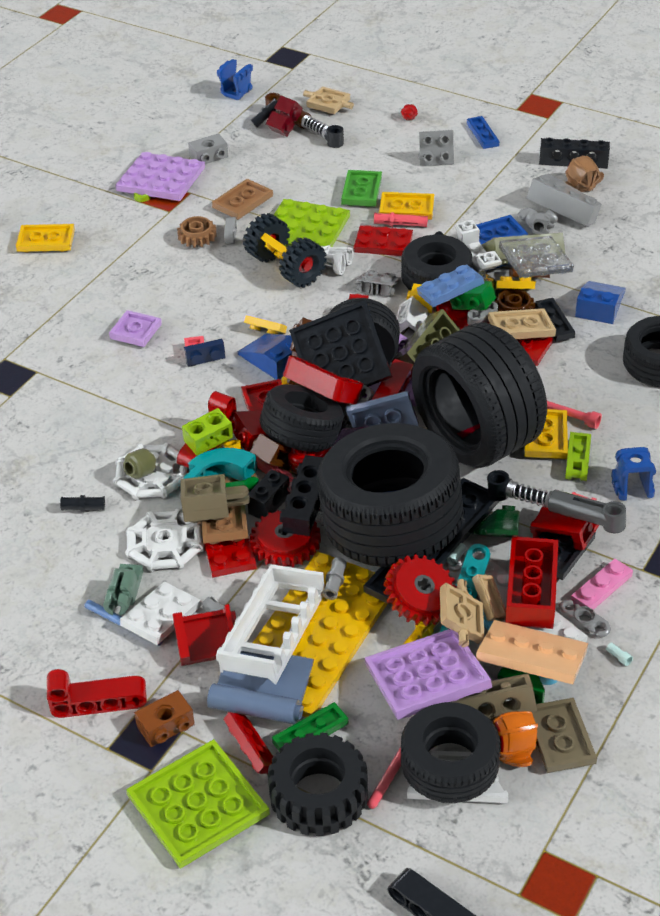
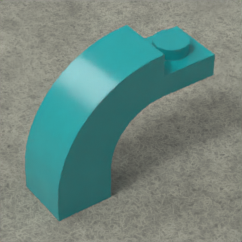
M237 448L209 450L196 456L188 463L190 472L183 479L225 474V477H231L239 481L246 480L257 471L256 455Z

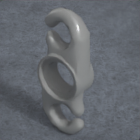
M564 600L559 604L561 615L571 621L578 629L589 630L591 633H595V627L600 626L605 629L604 631L596 632L597 637H605L610 633L611 627L608 621L596 614L592 608L580 607L579 604H574V610L565 609V606L573 605L572 600ZM581 615H586L590 617L591 620L581 621L578 617Z

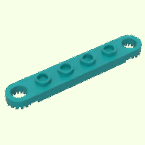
M474 544L469 547L458 580L464 579V581H467V591L476 600L478 594L472 578L477 574L485 575L490 561V550L483 544ZM479 551V553H484L485 557L483 559L478 560L475 559L472 555L473 553H477ZM442 625L440 632L448 630L450 628H447L444 625Z

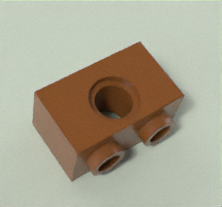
M179 690L134 712L137 728L150 747L163 743L168 738L184 732L195 725L193 710Z

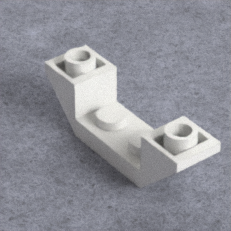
M473 220L455 224L458 239L465 243L472 253V267L477 273L502 265V261L495 251L486 252L480 244V230Z

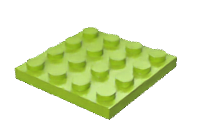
M283 199L274 216L288 225L287 227L290 231L287 233L290 234V238H287L290 247L292 246L291 242L294 240L297 242L298 238L303 239L304 237L311 239L320 246L330 245L333 247L350 217V210Z
M214 739L126 789L129 799L180 869L270 815L269 807Z

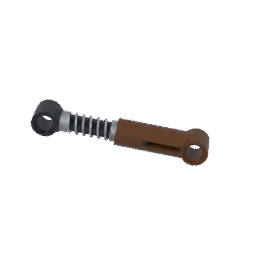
M278 93L267 94L265 96V105L267 106L274 98L278 101L281 95ZM302 110L297 121L293 122L298 127L306 128L325 138L328 146L331 148H340L344 145V129L342 126L323 124V122L311 117L304 110Z

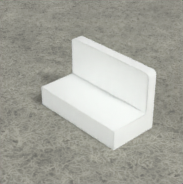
M413 296L399 305L396 317L399 322L400 332L408 327L416 331L427 318L428 309Z

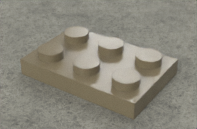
M574 697L536 704L537 712H533L534 720L538 724L536 744L547 773L597 763L596 753Z

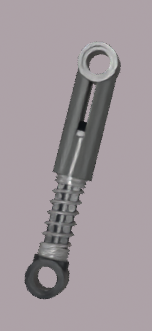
M503 470L492 471L487 476L488 496L491 500L504 501L508 498H514L516 500L520 499V501L525 500L527 503L531 501L532 504L536 503L538 506L542 505L548 508L550 512L601 525L605 531L613 534L623 532L626 528V507L621 502L611 501L604 503L559 490L547 493V490L541 491V488L536 490L535 486L533 488H530L529 485L524 487V483L519 485L518 482L510 479L509 474Z

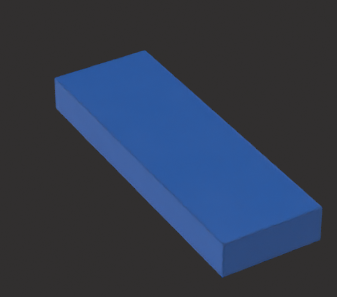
M483 116L467 119V125L483 149L499 146L498 138Z

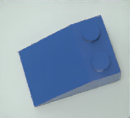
M588 281L581 288L578 295L575 317L613 324L626 288Z
M264 334L237 352L239 356L274 379H281L288 358L292 356V351H290L292 338L291 335Z

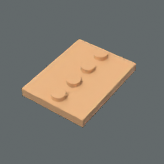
M494 620L477 650L476 659L573 685L586 655L588 643Z

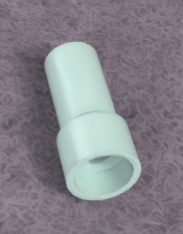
M460 543L454 552L448 556L447 563L450 566H456L461 556L467 550V546Z
M612 642L607 645L606 650L615 656L619 662L625 666L630 665L633 656L626 651L624 652Z

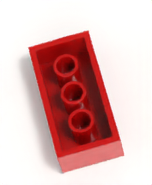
M512 536L505 623L553 629L556 605L558 540Z

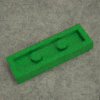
M333 702L274 735L272 743L280 752V748L284 744H291V740L298 736L303 738L308 733L320 735V732L328 733L329 736L348 725L349 719L339 706Z

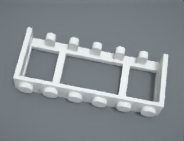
M271 564L267 572L263 573L258 587L254 588L249 602L245 603L243 612L236 618L233 629L227 633L224 644L217 650L216 660L219 662L220 672L223 673L225 670L268 678L276 685L323 598V591L325 589L323 573ZM278 587L308 592L307 600L305 602L301 601L300 605L271 600ZM265 609L298 614L297 617H292V627L289 632H284L283 643L280 648L247 642ZM245 651L273 656L274 660L242 655L240 653Z

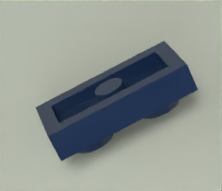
M223 339L184 347L185 360L188 367L226 358Z

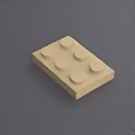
M544 308L488 312L489 323L505 330L515 339L554 337L556 334V328Z

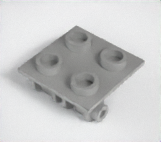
M453 130L419 132L420 166L454 164Z
M368 270L356 279V281H360V283H357V290H360L361 293H370L371 289V294H374L375 284H377L376 295L380 294L390 297L395 292V288H392V286L401 280V277H396V274L393 273L380 275L377 271Z

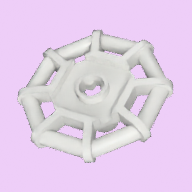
M167 442L159 445H142L141 443L137 444V447L130 451L133 452L145 448L155 456L156 467L154 471L156 472L140 479H134L129 475L124 476L123 463L126 455L117 458L115 461L117 465L116 477L113 479L116 487H121L136 500L150 497L167 498L168 494L181 486V479L188 473V468L177 464L179 451L171 447V444ZM170 455L176 460L171 461L167 458V456ZM180 468V471H179L178 474L173 473L174 470Z
M178 508L175 511H149L146 513V516L132 527H128L125 531L127 535L126 556L147 567V570L151 572L156 569H182L184 564L197 553L203 552L205 548L202 536V522H184L183 512ZM181 521L186 525L182 524V526H180L178 522ZM151 524V527L147 529L146 526ZM193 532L194 539L187 538V534ZM136 538H142V542L136 544ZM184 548H190L184 554H182ZM146 551L150 559L141 554V552ZM164 557H173V558H174V559L158 560V558H164Z

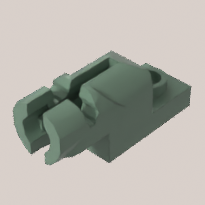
M120 564L119 569L115 568L103 603L104 610L107 613L113 615L115 608L120 606L119 615L122 616L130 605H134L143 575V565Z

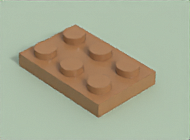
M245 179L212 201V208L231 217H236L239 220L273 197V190L252 180Z
M245 505L228 507L229 517H225L222 520H202L203 543L218 544L221 541H241L249 538Z

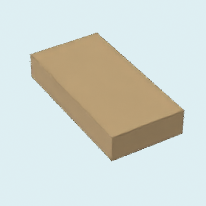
M477 574L472 580L480 602L483 603V610L487 620L504 621L506 619V609L493 576Z

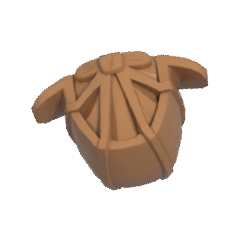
M582 155L572 159L565 171L567 182L565 183L580 192L592 191L604 179V173L599 171L598 166L588 156Z

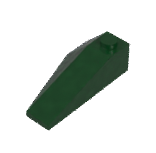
M502 505V509H496L473 529V535L518 537L520 511L515 510L516 506Z

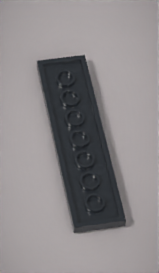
M465 478L461 479L464 515L460 530L446 547L427 558L428 560L434 558L435 563L438 565L442 563L444 565L447 562L448 556L454 552L460 543H464L473 532V529L500 502L489 498L487 488ZM380 567L363 585V590L365 593L393 607L392 603H387L386 601L389 595L384 594L387 587L383 586L386 580L385 576L391 567Z

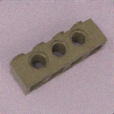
M529 673L491 681L492 688L460 698L457 701H451L469 705L485 714L491 721L507 712H537Z

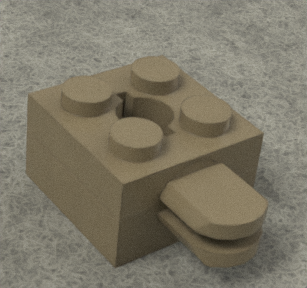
M225 474L181 479V504L184 522L198 523L202 520H222L225 517H229L228 507L249 503L248 488L244 485L226 487Z

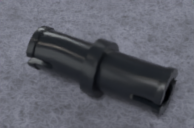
M275 98L265 108L262 107L261 111L251 119L257 128L269 118L272 111H276L274 107L278 101Z
M80 495V497H61L60 509L61 511L80 510V512H85L86 510H105V496L86 497L85 495Z

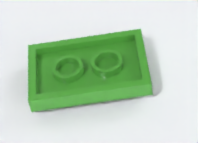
M348 170L341 197V205L376 207L382 171Z

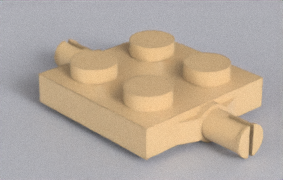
M323 86L315 92L307 90L303 92V96L309 98L306 101L307 107L335 115L343 107L349 109L354 107L353 102H348L350 94Z
M464 579L457 581V588L448 583L440 587L441 624L458 633L459 646L467 647L469 639L479 644L484 639L483 603L468 593L467 581H464Z

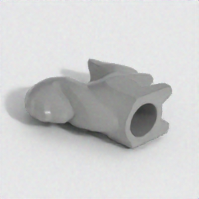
M525 208L518 213V217L526 221V224L531 227L534 234L550 233L548 229L554 228L553 223L558 221L557 215L550 209L546 213H537L535 209Z

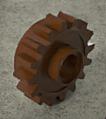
M506 289L500 292L493 301L497 303L498 311L535 309L534 298H531L529 293L521 289Z

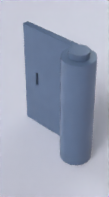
M245 651L240 653L242 655L274 660L273 656ZM292 655L276 685L268 678L224 670L220 674L218 683H213L210 686L207 706L212 709L295 724L297 720H301L303 715L302 701L314 660Z

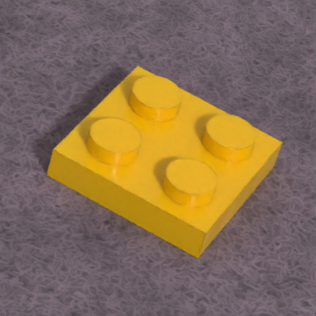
M500 276V280H496V288L535 289V281L531 280V277H519V280H512L511 276Z

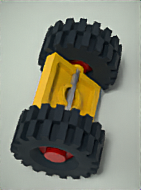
M263 213L261 218L257 216L255 217V222L251 221L249 223L251 226L245 230L247 234L243 236L245 239L243 245L250 255L261 262H269V259L273 261L276 256L280 259L279 263L282 264L279 266L280 274L299 288H304L306 285L310 286L311 281L315 282L317 280L316 277L321 276L322 273L320 271L325 268L323 264L327 261L325 258L327 255L324 252V248L304 237L303 239L298 238L297 242L295 240L291 242L292 246L290 247L287 238H290V234L287 233L290 231L287 227L288 225L270 213H267V215Z

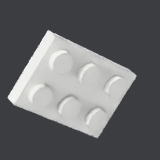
M164 581L120 618V626L158 645L175 630L172 614L182 612L183 617L192 615L201 607V600Z

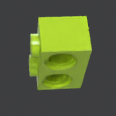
M219 408L182 426L183 440L196 456L233 438L232 423Z

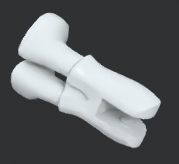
M321 246L327 255L325 256L327 261L324 264H332L334 273L343 275L346 265L352 263L353 249L347 246Z

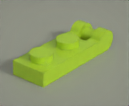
M570 432L565 479L580 478V481H587L591 434Z

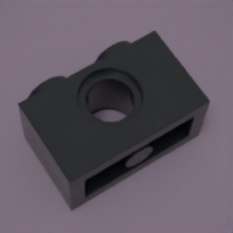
M271 469L248 493L250 499L247 504L248 514L261 519L262 516H268V513L276 512L286 501L287 494H290L289 476Z

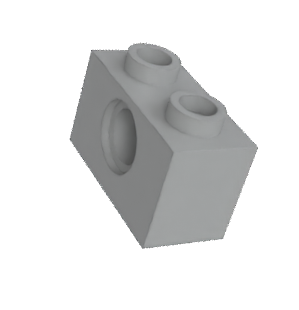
M219 133L188 142L191 159H197L207 164L228 157L227 142Z

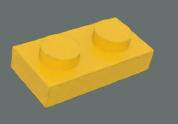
M248 315L245 316L244 323L249 324L250 329L261 331V328H265L267 333L270 334L286 333L287 326Z

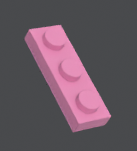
M614 558L573 593L571 600L574 604H579L580 607L586 606L594 610L632 577L633 570Z

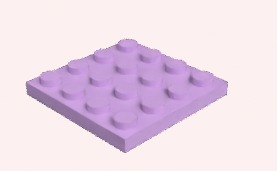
M142 152L115 185L116 191L137 193L139 195L147 194L151 197L180 201L204 170L205 162L198 161L197 159L190 160L182 157H171L165 154L158 155Z
M451 629L365 657L368 670L397 720L410 717L433 704L457 701L460 698L492 688L491 679L468 646H459V635Z

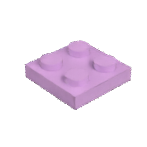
M127 310L109 332L110 339L145 347L162 325L161 318Z

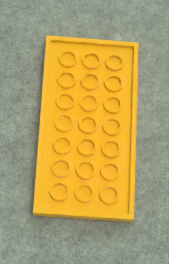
M317 551L304 570L322 572L325 587V577L330 571L335 557ZM347 562L344 569V582L339 587L337 598L335 600H328L323 596L292 654L314 660L302 701V716L305 718L319 711L387 605L363 590V585L375 572ZM290 589L282 602L300 605L301 601L305 602L307 600L308 592ZM275 610L252 643L280 648L283 643L284 632H289L292 627V617H297L298 614Z

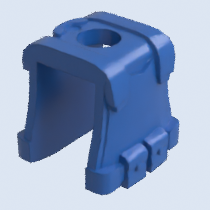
M231 59L222 64L217 70V76L221 82L220 91L226 97L240 100L244 94L250 92L253 88L251 84L253 65L248 64L236 73L237 60Z
M646 447L624 448L618 450L615 454L617 464L611 473L612 485L616 496L621 501L627 500L629 473L639 472L647 497L653 498L655 495L652 479L653 475L656 474V468L650 460L651 455ZM639 458L641 459V462L636 463L631 461L630 459Z

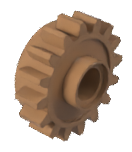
M202 216L187 218L177 228L178 240L181 241V244L186 243L187 247L193 245L196 248L197 245H200V247H203V244L210 245V241L214 242V238L217 237L216 225L213 224V221Z

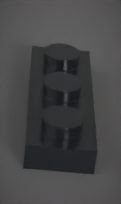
M554 298L535 301V309L544 308L556 328L554 336L556 342L575 338V330Z

